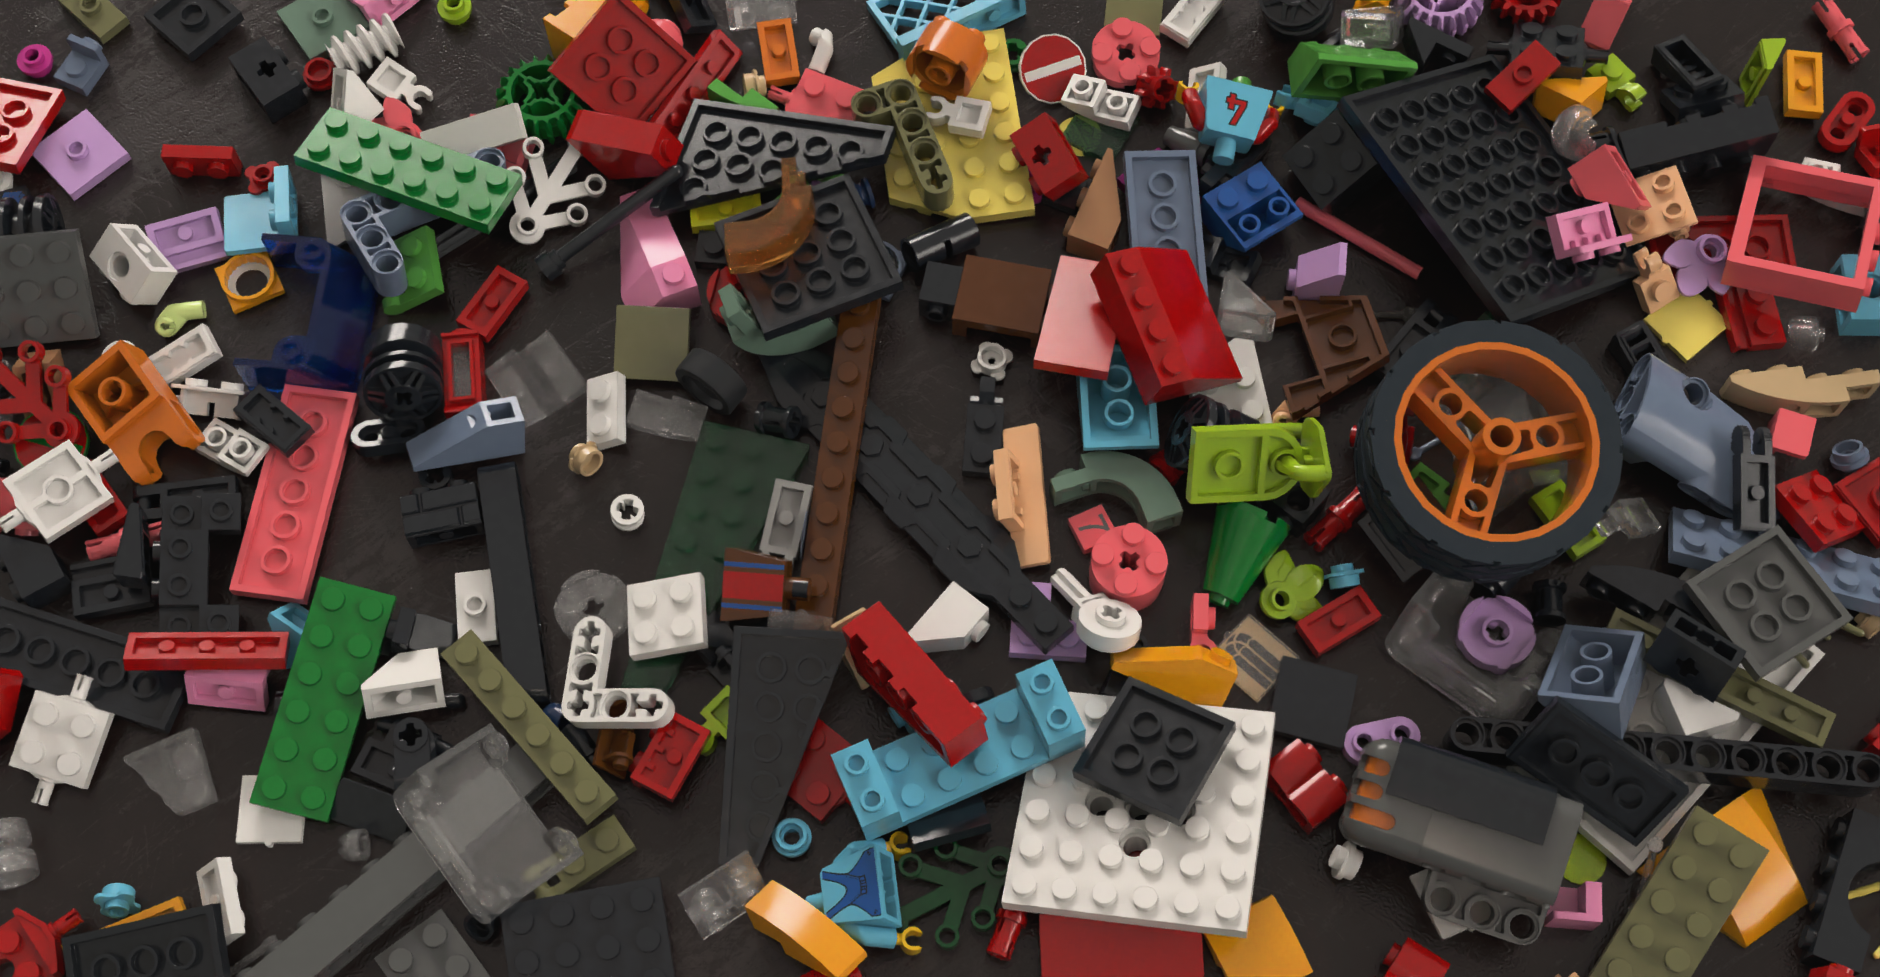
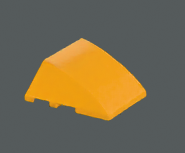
M1752 788L1713 814L1718 819L1769 850L1720 930L1744 949L1808 904L1763 791L1758 788ZM1668 847L1636 872L1646 879L1650 877Z

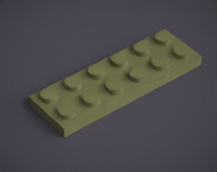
M1698 805L1694 806L1588 977H1691L1769 850Z

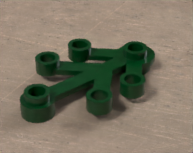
M954 841L949 843L953 846V851L950 854L944 855L939 852V846L934 847V854L940 861L949 862L954 859L976 867V869L965 875L923 863L920 857L913 853L903 855L898 863L899 873L903 878L907 880L917 878L940 885L941 887L902 907L900 906L902 927L896 928L897 933H903L909 927L910 921L950 901L944 922L935 932V942L942 950L954 949L959 942L958 929L970 891L984 883L986 884L980 906L974 908L971 913V924L979 932L989 931L995 923L994 909L1001 887L1005 885L1011 849L1004 846H995L984 853L958 845ZM997 859H1002L1006 862L1007 868L1004 871H996L993 869L992 863ZM906 861L916 862L918 865L917 870L912 873L906 872L903 869ZM978 913H987L990 916V922L986 925L978 924L975 920ZM943 931H951L955 939L953 942L946 944L940 940V934Z

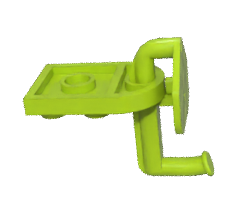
M1314 417L1306 418L1303 423L1191 426L1186 499L1190 504L1271 500L1287 493L1297 481L1300 482L1301 488L1310 498H1317L1331 481L1332 469L1324 428Z

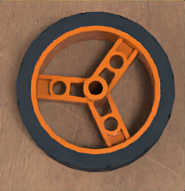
M1495 320L1464 321L1440 329L1438 334L1433 332L1408 348L1371 394L1358 421L1353 449L1356 485L1372 521L1386 540L1409 560L1412 558L1417 565L1446 578L1471 582L1473 579L1477 583L1505 582L1531 574L1534 570H1540L1587 536L1604 516L1620 483L1623 461V440L1620 420L1608 391L1605 392L1602 381L1589 364L1566 344L1560 345L1556 338L1528 325L1502 320L1501 324ZM1456 374H1484L1504 379L1524 389L1544 407L1550 416L1517 423L1504 417L1491 420L1450 376ZM1439 404L1449 407L1452 415L1445 414ZM1407 406L1456 456L1453 461V470L1456 477L1445 515L1429 503L1415 484L1405 462L1402 429L1403 417ZM1458 422H1462L1475 434L1471 440L1457 426ZM1536 436L1542 437L1548 447L1542 446L1537 441ZM1520 446L1521 453L1512 455ZM1563 460L1568 461L1567 486L1561 505L1549 523L1538 529L1518 534L1488 533L1505 471ZM1487 479L1485 486L1480 484ZM1465 499L1472 500L1476 504L1478 511L1470 510L1466 506Z

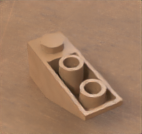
M1107 148L1102 160L1098 158L1095 160L1089 177L1093 179L1089 188H1082L1076 204L1079 211L1076 217L1070 216L1063 231V236L1067 237L1066 251L1088 260L1100 261L1106 253L1113 251L1119 238L1121 213L1113 149Z

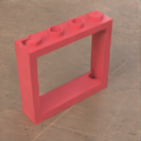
M1753 155L1720 284L1856 313L1861 297L1870 296L1874 278L1867 277L1868 271L1874 273L1879 257V251L1873 250L1874 244L1880 245V223H1878L1880 218V180ZM1765 187L1867 208L1868 211L1853 278L1745 256L1744 253L1760 188Z

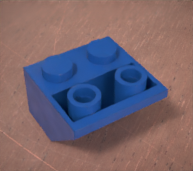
M1261 161L1203 195L1200 206L1202 222L1215 237L1223 238L1226 246L1241 252L1248 251L1303 218L1301 210Z

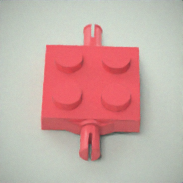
M806 68L798 85L791 92L772 85L768 91L767 99L785 105V111L853 121L852 97L864 89Z

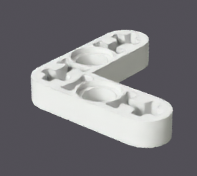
M588 616L580 620L575 626L561 705L564 717L575 727L582 729H657L669 724L675 714V705L662 690L655 688H605L613 633L610 627L599 617ZM597 629L600 632V634L593 636L592 642L590 643L586 638L587 636L593 635L594 630ZM591 649H593L597 654L591 653ZM594 663L596 671L592 678L584 681L580 680V669L586 664ZM578 689L584 691L583 695L578 691ZM617 700H626V711L619 717H610L609 710L611 705ZM584 701L588 705V709L581 710L579 716L574 711L576 708H581ZM656 701L662 705V709L655 710L654 716L646 709H638V704L642 708H654Z

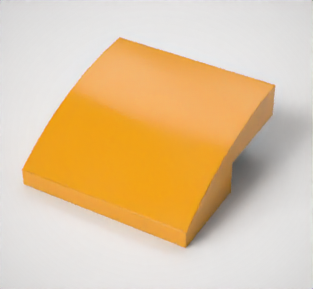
M1272 894L1251 904L1247 938L1202 933L1216 965L1222 969L1225 977H1304L1313 972L1289 921Z

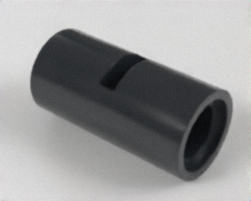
M962 213L901 239V253L907 266L913 272H918L926 268L927 261L939 263L980 244V233L974 219L968 213Z

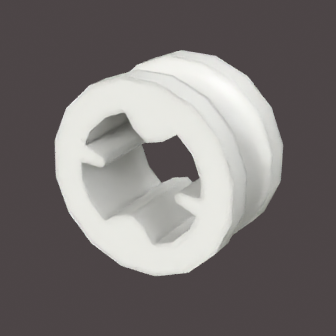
M623 494L614 499L611 504V519L613 525L618 529L632 531L642 525L645 516L644 505L637 496ZM625 506H633V511L637 515L634 517L631 514L630 519H622V513L619 510L625 511Z

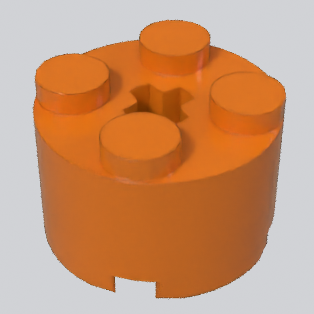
M938 15L925 27L907 57V71L911 78L915 74L921 80L919 87L932 96H942L947 101H955L957 95L966 97L988 60L987 49L984 45L985 36L978 29H968L945 16Z

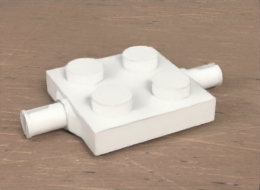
M68 439L2 480L3 485L13 497L16 508L0 518V527L7 533L26 521L39 531L48 544L115 502L111 493L102 483L100 473L119 463V459L111 449H108V451L90 461L89 458L80 454Z
M77 673L70 695L57 696L35 690L9 762V766L28 771L39 779L33 799L31 800L33 803L48 806L55 784L66 783L82 789L89 788L115 715L114 713L98 709L89 701H86L92 680H94L92 677Z

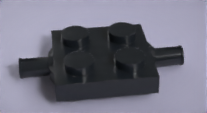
M1514 22L1513 36L1509 39V42L1488 40L1486 55L1507 56L1508 61L1511 63L1533 41L1537 40L1561 62L1560 68L1550 77L1581 80L1583 67L1586 62L1607 65L1609 50L1588 49L1584 42L1585 28H1578L1572 25L1553 26L1540 25L1536 22Z

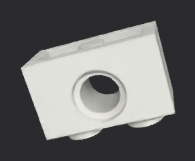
M110 223L89 255L99 267L100 273L109 279L120 292L121 298L132 305H157L178 273L139 226L134 224Z

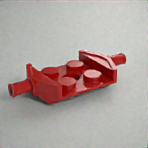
M18 907L12 910L15 917L0 926V966L6 962H12L14 965L12 977L64 976L65 962L61 938H64L62 935L84 922L80 913L75 908H72L71 911L54 923L50 922L47 924Z

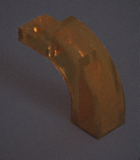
M796 157L781 158L782 194L777 205L769 213L754 220L724 223L725 255L730 274L750 273L772 267L792 255L808 237L814 223L815 202L812 185L806 184L805 171L798 172Z

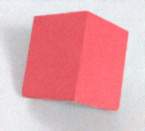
M1779 408L1767 426L1772 433L1773 454L1779 452L1802 460L1806 459L1809 455L1817 419Z

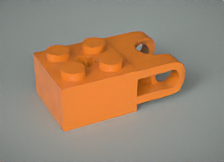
M119 340L68 385L69 396L102 443L107 444L131 479L143 486L154 484L162 477L163 473L156 457L158 448L164 441L171 438L175 444L181 447H188L192 451L205 441L201 430L146 353L127 342Z

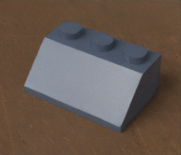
M1565 624L1537 694L1538 701L1546 707L1558 695L1623 740L1647 670L1646 662L1643 660L1646 655L1645 633L1642 631Z

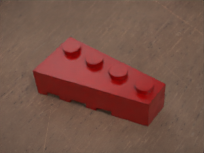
M880 601L842 627L857 673L951 768L988 740L984 725L987 718L982 709L975 702H968L958 686L944 675Z

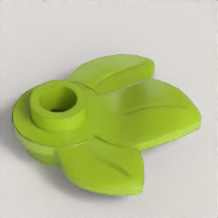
M1286 550L1277 552L1272 556L1264 568L1266 586L1262 589L1259 597L1261 610L1268 617L1275 620L1290 617L1298 622L1321 608L1322 605L1314 597L1323 586V569L1313 564L1295 567ZM1276 594H1280L1283 597V606L1276 603Z

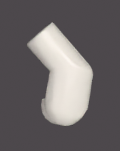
M815 27L810 33L809 42L812 46H816L808 69L825 74L833 54V34L826 28L822 30Z

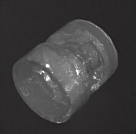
M8 817L0 819V890L22 886L40 875L36 852L28 848L32 844V837L28 821L25 818Z

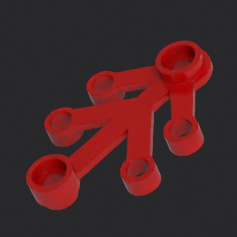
M26 340L18 347V356L25 362L26 385L2 363L3 355L0 349V384L15 397L13 399H0V415L32 413L42 422L40 424L20 426L16 422L2 421L0 422V442L15 444L20 440L44 438L50 446L57 447L69 439L74 445L81 435V425L78 419L69 413L68 385L72 378L70 370L64 366L51 365L44 373L46 384L53 387L51 409L43 402L42 360L45 356L44 346L37 341ZM33 345L36 352L32 358H29L27 351ZM60 370L62 379L56 383L54 381V374ZM59 423H62L64 432L58 436L56 428ZM8 426H11L13 434L11 438L7 439L5 430Z

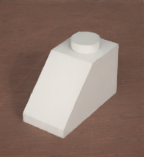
M953 581L908 634L925 653L965 649L972 640L977 643L989 629L990 624L987 623L989 620V608Z
M438 647L398 653L361 685L366 718L371 719L446 707Z

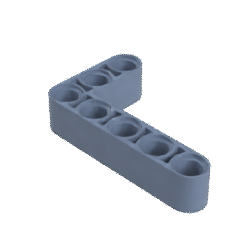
M487 147L467 154L473 158L507 169L504 153L497 148ZM372 192L346 202L340 209V218L346 242L376 291L385 297H395L404 293L408 286L404 260L391 237L440 217Z

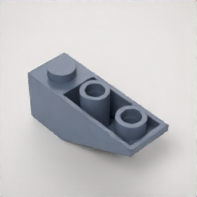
M516 396L478 402L406 442V449L413 472L525 453V420Z

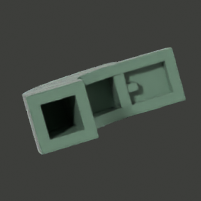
M731 283L718 290L723 303L719 309L726 321L732 341L745 351L767 356L788 355L814 348L837 336L838 322L836 317L832 316L765 341L748 300Z
M1095 451L1080 454L1079 470L1075 471L1073 468L1065 469L1050 479L1049 495L1054 506L1091 494L1105 493L1117 496L1127 502L1134 510L1140 525L1152 533L1180 525L1183 509L1174 489L1156 468L1135 456L1115 451Z

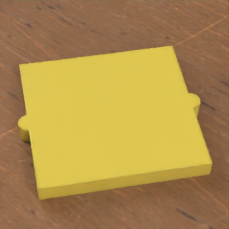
M1680 294L1678 298L1643 319L1649 329L1661 340L1660 344L1662 346L1667 345L1685 363L1726 329L1723 316L1712 306L1713 302L1711 300L1706 301L1700 294L1691 297H1685Z

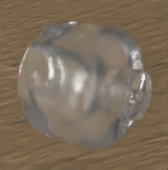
M1795 316L1789 321L1787 341L1795 349L1810 352L1816 351L1818 343L1825 341V328L1820 327V320L1815 316Z

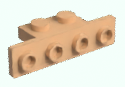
M1036 423L1007 428L1002 433L1003 448L993 450L994 464H991L989 467L992 484L996 487L997 499L992 501L993 514L996 521H1000L1010 532L1011 538L1015 541L1021 569L1046 565L1051 562L1040 428Z

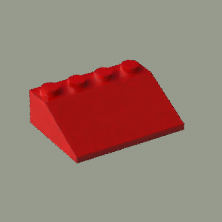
M1133 247L1106 253L1090 273V276L1145 405L1237 383L1243 379L1187 250Z

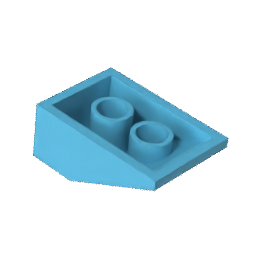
M1116 344L1107 381L1076 376L1083 451L1158 449L1159 434L1156 403L1144 404L1119 344Z

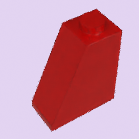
M584 109L577 111L565 139L609 180L659 176L672 165L677 164L684 146L661 124Z

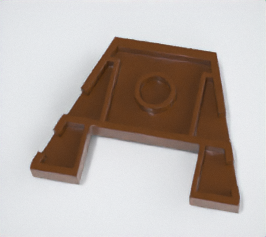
M1367 295L1320 296L1319 300H1298L1297 296H1284L1283 300H1266L1265 296L1251 298L1252 307L1261 332L1299 322L1318 376L1282 386L1283 395L1292 420L1301 418L1390 362L1389 351Z

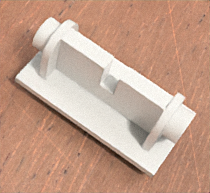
M185 377V385L171 383V387L181 388L180 395H176V397L188 414L209 416L211 402L215 403L213 417L239 421L241 419L236 416L233 409L250 393L244 391V384L221 381V389L208 387V380Z

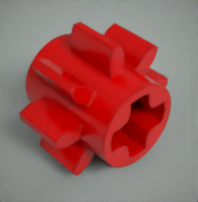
M1148 65L1147 72L1136 76L1138 80L1136 82V89L1133 92L1143 97L1141 100L1142 106L1148 108L1154 106V108L1164 110L1165 103L1176 100V86L1179 81H1175L1170 77L1171 69L1165 67L1159 69L1156 66Z

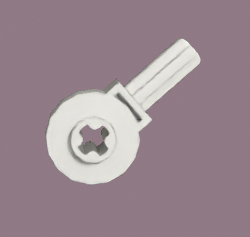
M1065 568L1057 569L1056 573L1051 576L1050 582L1073 606L1071 619L1076 623V633L1085 644L1092 649L1105 653L1123 652L1135 646L1139 640L1142 627V619L1137 610L1127 603L1109 599L1103 592L1091 595Z

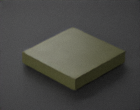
M617 305L613 372H620L626 376V379L678 381L675 371L689 354L691 309Z

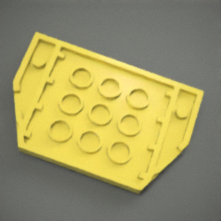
M1004 28L981 31L986 39L984 45L987 49L988 60L970 93L966 96L991 101L992 112L983 139L949 133L948 123L941 126H932L952 174L953 203L944 211H932L923 204L895 137L888 160L884 164L890 205L905 209L913 208L919 213L929 216L934 213L948 218L968 213L976 224L1035 216L1033 194L1028 180L1030 178L1027 165L1022 167L1011 150L1015 145L1010 135L1020 129L1021 125ZM903 58L871 76L872 86L894 79H907L915 86L925 112L938 113L941 111V109L932 108V95L919 87L921 80L915 74L911 78L906 68V60L904 61ZM899 100V101H897L896 103H904V102H906V101H905V100ZM913 128V129H909V130H907V131H908V132H916V131H918L919 129ZM924 157L919 160L929 161L931 158ZM936 179L931 181V185H935L936 189H938Z

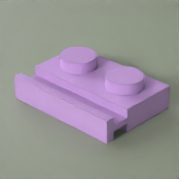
M216 206L145 225L147 237L178 273L232 258V256H227L224 250V227Z

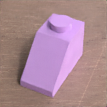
M1339 242L1299 255L1295 269H1288L1286 290L1292 291V296H1297L1298 300H1319L1320 296H1339L1346 276L1348 243Z

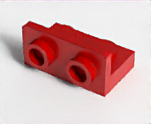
M675 712L669 724L662 728L650 730L649 738L652 739L645 752L640 750L635 755L633 763L629 767V772L632 773L630 779L633 785L640 789L644 787L673 803L711 737V731Z

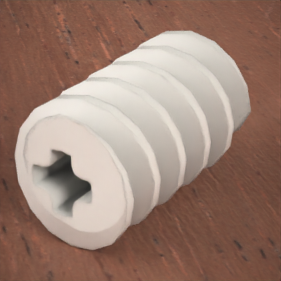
M387 13L381 15L382 25L373 18L369 19L370 31H367L361 24L356 25V37L348 30L343 31V43L334 35L330 37L331 48H328L326 45L325 47L336 68L346 69L349 67L358 75L360 74V62H363L369 69L373 68V56L383 62L385 51L388 50L395 58L398 57L397 46L405 47L393 21Z

